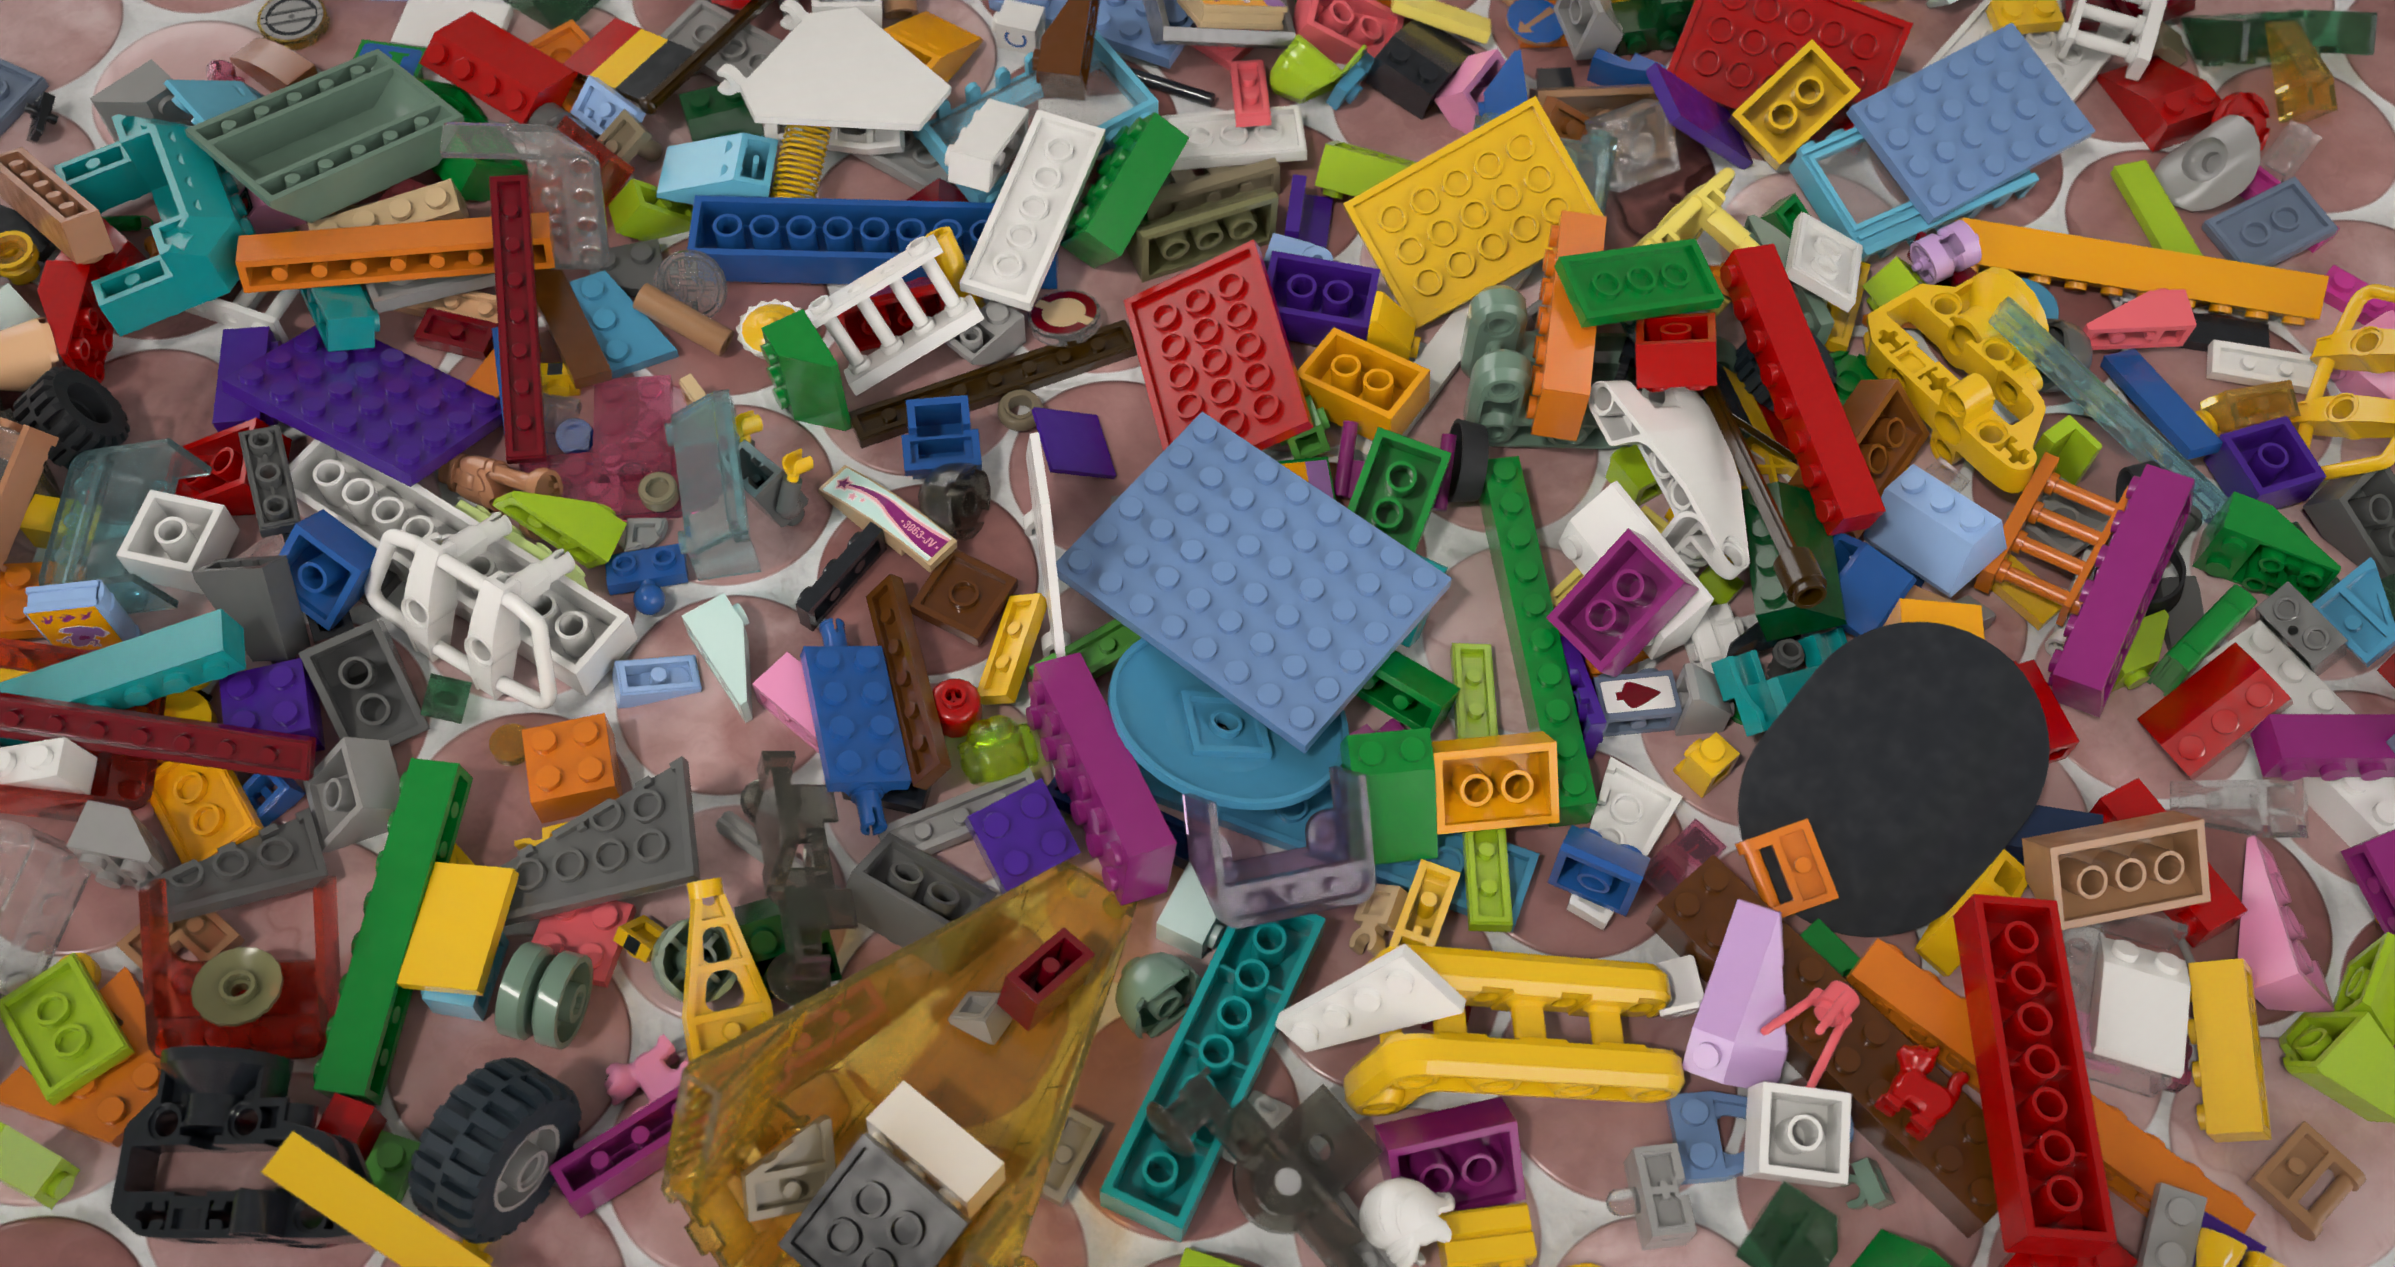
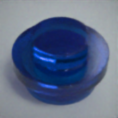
M569 418L561 422L557 427L555 439L558 447L565 454L581 456L592 448L595 434L587 421L581 418Z

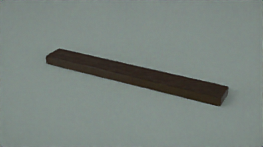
M1124 319L850 411L851 426L861 449L908 433L906 400L968 395L969 412L1000 402L1001 398L1010 391L1016 389L1033 391L1136 356L1137 351L1132 332Z

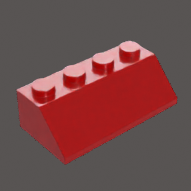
M473 11L435 31L419 62L421 65L526 127L531 116L540 106L546 103H555L561 107L578 75V72Z

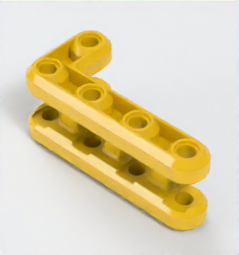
M1401 945L1385 948L1384 950L1380 951L1377 955H1375L1365 965L1369 964L1370 962L1378 959L1379 957L1387 954L1388 952L1396 949ZM1422 945L1407 946L1466 999L1465 1006L1490 1007L1491 1010L1511 1012L1514 1039L1489 1038L1487 1034L1467 1033L1464 1008V1012L1461 1014L1433 1020L1434 1034H1403L1402 1028L1379 1034L1380 1044L1356 1062L1343 1079L1346 1103L1357 1114L1362 1116H1385L1397 1113L1421 1095L1430 1092L1653 1103L1676 1097L1685 1084L1682 1059L1672 1049L1647 1048L1641 1044L1624 1043L1620 1016H1646L1647 1018H1652L1660 1015L1659 1010L1666 1009L1672 1000L1668 975L1658 966L1640 962ZM1543 1011L1568 1013L1569 1016L1589 1017L1592 1044L1569 1043L1564 1039L1547 1038Z

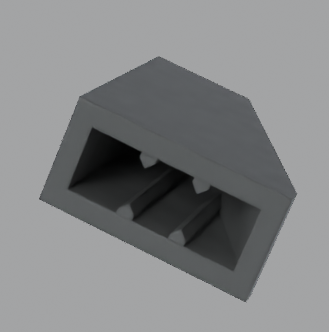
M286 555L217 559L192 572L195 582L215 610L222 609L244 628L245 652L253 662L271 661V664L293 660L296 659V654L311 646Z

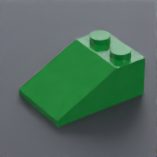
M1430 728L1347 735L1340 743L1354 867L1420 861L1421 859H1437L1435 765Z

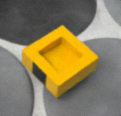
M563 362L541 363L543 397L561 399L567 396L581 395V388L575 389Z
M642 915L618 926L613 941L626 949L633 958L647 963L651 961L654 944L665 929L646 915Z

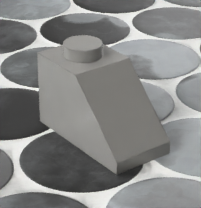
M1693 663L1684 664L1676 681L1682 714L1674 729L1675 735L1723 732L1729 718L1734 715V700L1723 701L1715 674Z

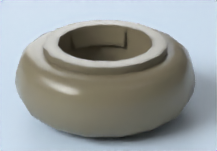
M1016 389L1008 392L1001 398L997 414L1001 423L1008 429L1027 431L1036 426L1031 410L1034 407L1043 408V404L1040 398L1033 392L1025 389ZM1017 406H1026L1030 409L1024 415H1016L1011 412Z

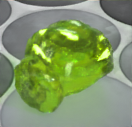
M999 714L976 721L969 728L966 741L957 746L961 757V768L972 785H978L982 782H995L1008 776L1020 774L1027 768L1037 765L1040 760L1036 740L1027 723L1017 724L1009 717Z

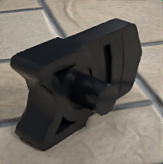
M43 91L37 102L34 101L33 105L30 103L25 104L23 111L30 114L32 119L27 141L31 143L38 142L44 132L46 121L54 125L56 124L58 115L51 113L56 96Z

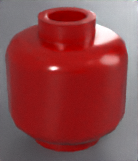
M957 678L942 681L933 688L932 693L944 736L962 738L970 735L978 728L982 720V703L975 686L969 681Z

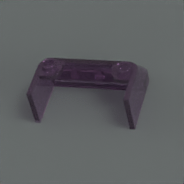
M1339 766L1329 767L1333 808L1318 811L1309 818L1305 827L1306 847L1235 861L1232 860V851L1228 840L1219 834L1216 802L1192 793L1182 794L1189 860L1216 918L1227 926L1240 929L1356 905L1367 901L1376 888V871L1365 774Z

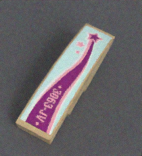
M846 465L818 489V493L862 530L870 522L883 529L885 543L901 556L907 553L929 573L957 548V540L927 516L877 482Z

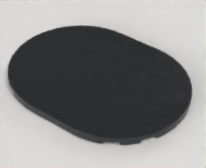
M1903 622L1870 630L1853 638L1828 656L1755 745L1745 765L1739 789L1737 816L1740 838L1743 841L1808 818L1839 896L1835 900L1795 913L1796 916L1811 924L1819 918L1832 932L1857 937L1897 935L1929 924L1944 915L1956 904L2002 852L2034 810L2046 781L2050 753L2049 733L2041 703L2028 679L2009 657L1988 641L1968 631L1929 622ZM1771 845L1759 849L1780 903L1792 900Z

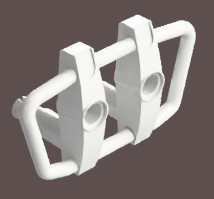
M501 512L493 513L489 518L476 526L470 525L444 542H442L443 536L437 532L421 538L398 529L387 530L382 535L364 585V593L371 607L408 635L415 652L419 651L429 657L431 662L441 658L472 677L477 690L481 689L491 695L495 701L503 694H506L536 709L551 707L557 698V687L548 627L544 618L528 603L550 589V584L574 570L575 561L568 551L564 554V549H557L541 562L530 564L506 580L507 574L501 570L486 577L466 565L486 552L488 546L512 532L511 521L506 515L501 517ZM396 546L415 553L409 570L401 609L388 601L381 591V586ZM456 579L479 591L469 625L468 636L464 642L466 654L450 645L455 609L458 605ZM520 619L531 630L540 692L513 680L518 647L521 643Z

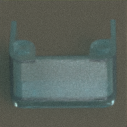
M730 389L712 391L671 414V423H665L668 446H674L684 523V530L678 531L679 548L682 555H689L699 581L761 572L760 562L750 535L738 443L740 436L737 433L735 420L738 414Z
M170 438L90 449L77 455L68 469L38 578L39 586L102 580L127 614L176 609L179 603L178 600L140 576L129 574L116 554L150 489L175 495L179 479L211 475L212 467Z

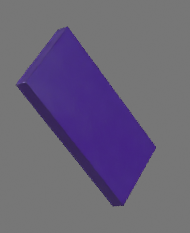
M1656 62L1646 69V75L1670 125L1740 169L1745 170L1754 163L1740 133L1728 122L1731 115L1727 109Z

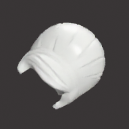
M1407 1178L1389 1179L1377 1184L1364 1197L1359 1211L1360 1229L1364 1238L1371 1245L1386 1251V1255L1390 1257V1261L1395 1264V1267H1412L1414 1263L1418 1266H1423L1426 1263V1259L1419 1251L1420 1246H1426L1434 1241L1445 1243L1451 1240V1229L1438 1216L1443 1212L1452 1211L1455 1207V1201L1450 1193H1434L1421 1182Z

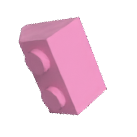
M1498 48L1468 56L1434 98V101L1451 127L1465 134L1486 124H1480L1477 102L1484 101V91L1506 62Z

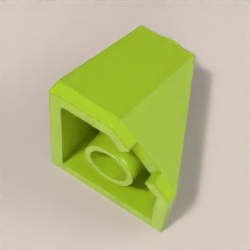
M2304 1012L2280 1036V1047L2286 1056L2283 1057V1063L2290 1074L2367 1121L2391 1122L2395 1124V1049L2369 1012Z

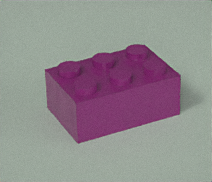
M1628 528L1546 618L1601 673L1617 677L1699 588L1645 536Z

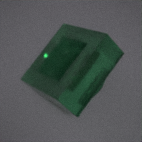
M431 673L420 715L462 724L472 682Z

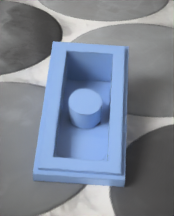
M695 655L614 662L612 681L618 709L698 693L702 690Z

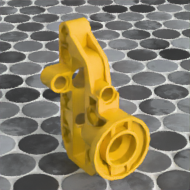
M1990 267L1957 287L1919 284L1870 312L1866 320L1868 331L1863 335L1862 340L1866 363L1879 379H1898L1921 419L1933 429L1930 438V448L1937 461L1948 467L1964 458L1985 478L2004 492L2019 493L2024 491L2031 479L2037 461V455L2033 448L2046 411L2044 400L2038 393L2043 388V380L2036 369L2039 363L2035 359L2043 354L2048 346L2049 327L2045 311L2031 288L2020 277L2009 270ZM1906 322L1912 323L1940 349L1945 359L1957 369L1964 370L1969 375L1959 380L1939 361L1935 363L1917 346L1918 342L1900 326ZM1995 399L2020 421L2014 425H2009L1992 410Z

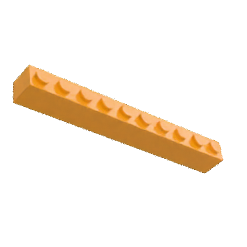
M1964 217L1957 219L1966 222L1974 233L1979 236L1978 241L1982 252L1981 261L1971 266L1976 273H1978L1979 268H2004L2014 274L2029 276V280L2035 281L2040 285H2050L2051 280L2065 282L2064 288L2070 290L2086 291L2087 286L2101 288L2100 294L2122 297L2124 291L2136 293L2137 298L2148 291L2161 288L2169 290L2186 289L2192 309H2195L2196 303L2209 305L2208 311L2213 313L2231 314L2232 309L2246 311L2245 318L2268 320L2269 315L2282 317V324L2305 326V321L2320 320L2329 276Z

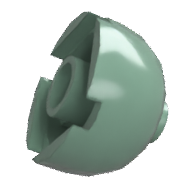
M689 918L676 921L660 934L653 946L651 957L654 979L666 994L680 1002H683ZM721 927L708 928L703 934V955L708 963L727 960L731 956L726 932ZM729 970L716 971L711 974L707 980L705 1001L717 1000L728 992L737 979L736 975Z
M1158 952L1141 958L1135 957L1122 969V976L1118 982L1115 995L1117 1010L1126 1025L1138 1038L1143 1039L1142 1033H1147L1151 1038L1157 1037L1171 1029L1184 1017L1188 1009L1184 1004L1191 994L1195 995L1201 978L1189 964L1174 955Z

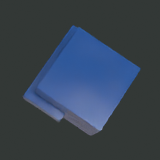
M968 395L906 400L908 434L901 435L905 476H912L913 479L973 475L974 471L982 470L978 429H971Z

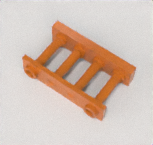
M2045 452L2003 526L2007 549L1978 573L1974 588L1989 594L1995 581L2003 583L2005 580L2062 605L2055 624L2063 627L2070 614H2079L2082 602L2079 601L2081 591L2086 580L2090 578L2095 569V561L2102 545H2108L2113 535L2110 529L2117 511H2125L2129 500L2125 498L2128 486L2119 502H2114L2060 479L2061 475L2055 473L2060 458ZM2055 493L2105 514L2110 519L2103 532H2100L2044 508L2045 504L2040 502L2043 495L2051 496ZM2028 522L2034 525L2036 522H2039L2091 544L2094 548L2087 561H2083L2028 537L2029 533L2024 531ZM2012 551L2017 554L2022 551L2076 574L2078 578L2072 589L2067 591L2012 567V562L2008 561V558Z

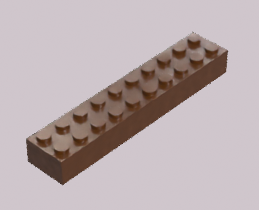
M1713 854L1656 904L1646 924L1680 957L1693 955L1696 959L1700 977L1708 984L1737 900L1742 899L1763 907H1770ZM1782 920L1784 965L1782 969L1784 995H1786L1785 1011L1805 999L1815 987L1825 990L1832 981H1841L1849 985L1857 993L1860 1000L1859 1006L1850 1015L1852 1023L1844 1031L1815 1088L1851 1093L1853 1127L1967 1238L1971 1237L1998 1212L1983 1110L1961 1090L1960 1097L1950 1113L1937 1122L1931 1133L1921 1142L1905 1131V1126L1911 1122L1909 1118L1912 1116L1908 1109L1902 1107L1893 1117H1887L1874 1106L1881 1095L1888 1092L1895 1075L1900 1071L1899 1062L1896 1057L1897 1051L1904 1044L1909 1046L1914 1044ZM1815 1006L1809 1007L1785 1023L1786 1036H1788L1786 1061L1807 1082L1835 1028L1828 1027L1822 1035L1816 1034L1815 1029L1820 1021L1814 1014ZM1936 1065L1926 1076L1945 1088L1949 1080Z

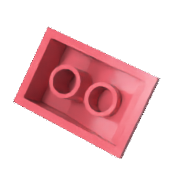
M1297 0L1292 22L1295 29V37L1298 34L1301 35L1332 62L1347 65L1364 44L1367 46V52L1375 58L1392 36L1402 29L1404 16L1392 13L1390 8L1375 0Z

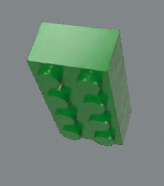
M1156 112L1143 119L1141 117L1137 118L1129 127L1123 126L1114 138L1113 143L1117 146L1113 153L1106 155L1097 167L1096 172L1100 175L1094 185L1092 183L1089 184L1081 194L1079 202L1082 205L1077 214L1073 213L1060 245L1093 269L1121 257L1189 137Z

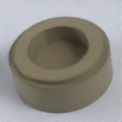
M665 472L648 474L641 480L638 487L642 504L654 512H663L671 509L678 502L680 496L676 480Z

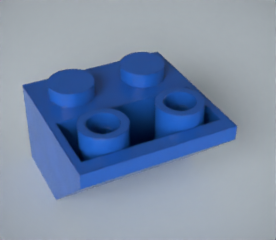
M1844 533L1834 535L1847 620L1846 625L1837 626L1836 628L1843 627L1845 632L1857 637L1870 630L1883 627L1899 598H1905L1917 579L1868 543Z

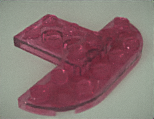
M671 375L617 378L594 384L593 452L547 455V462L521 463L519 467L520 471L527 473L540 467L555 470L563 483V494L561 497L606 505L624 522H627V518L675 519L696 515L721 503L720 498L732 489L734 484L717 466L735 449V441L673 446V381ZM665 472L676 480L680 496L678 502L671 509L663 512H654L642 504L638 487L641 480L650 473Z

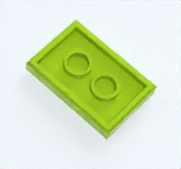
M74 952L0 999V1018L45 1099L53 1106L135 1053L81 958Z

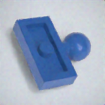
M683 543L612 554L609 562L605 563L609 594L616 595L636 591L633 597L634 606L644 615H655L663 609L666 598L660 587L689 583L686 552Z

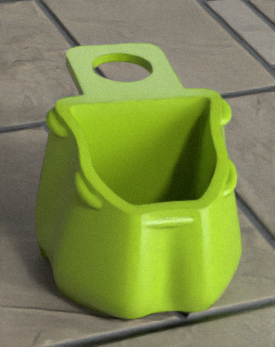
M1298 34L1289 47L1280 55L1270 71L1271 89L1275 94L1301 104L1328 93L1334 89L1344 75L1365 55L1367 46L1364 44L1342 70Z

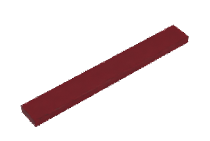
M528 174L489 176L506 461L508 464L547 462Z
M0 692V737L37 742L66 737L86 750L309 781L314 776L317 737Z

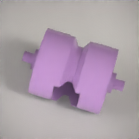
M1957 220L1939 229L1937 235L1932 233L1911 243L1910 257L1913 264L1911 268L1914 272L1918 273L1925 283L1935 285L1951 277L1954 271L1961 272L1981 261L1982 252L1978 241L1979 236L1974 233L1966 222Z

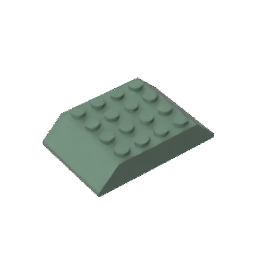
M376 49L185 129L186 136L271 209L312 223L439 165L463 125L464 117L381 50Z

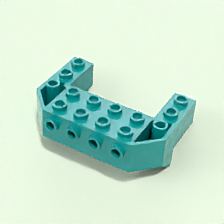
M117 114L112 116V120L119 141L54 166L56 175L94 205L100 214L110 208L152 193L162 222L154 224L150 228L160 255L91 282L100 309L120 337L230 293L240 279L235 263L238 237L256 234L248 217L243 218V216L248 215V211L239 194H236L240 191L232 174L226 172L227 170L186 136L185 129L192 127L191 125Z

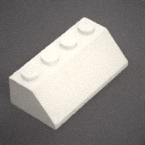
M1615 481L1569 520L1558 544L1561 546L1565 556L1572 560L1585 576L1629 528L1645 536L1699 588L1688 602L1643 648L1648 657L1653 660L1688 642L1714 598L1618 481Z

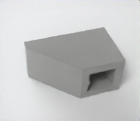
M991 300L980 309L985 318L984 320L945 342V344L972 365L993 364L1005 360L1026 342L1024 315L1012 306Z

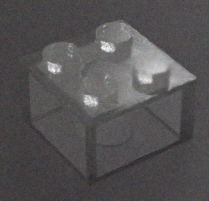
M1643 99L1584 120L1600 189L1621 192L1681 170L1672 125L1669 124L1659 100Z

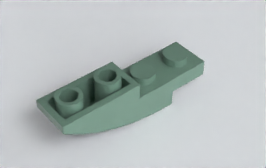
M1748 216L1744 228L1751 233L1750 237L1759 245L1774 243L1784 269H1786L1791 239L1758 216ZM1790 280L1811 333L1823 345L1826 344L1835 323L1826 307L1828 301Z

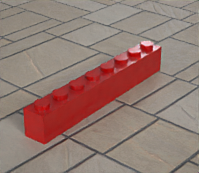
M1774 243L1735 249L1719 270L1721 282L1728 290L1734 305L1735 317L1741 322L1746 334L1748 349L1754 354L1760 369L1762 383L1768 388L1774 403L1775 415L1781 420L1788 437V447L1797 459L1801 469L1802 481L1809 489L1814 501L1817 518L1823 523L1827 536L1870 528L1886 509Z

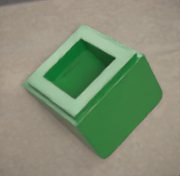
M1796 193L1777 201L1760 218L1776 227L1791 239L1794 220L1801 212L1810 214Z

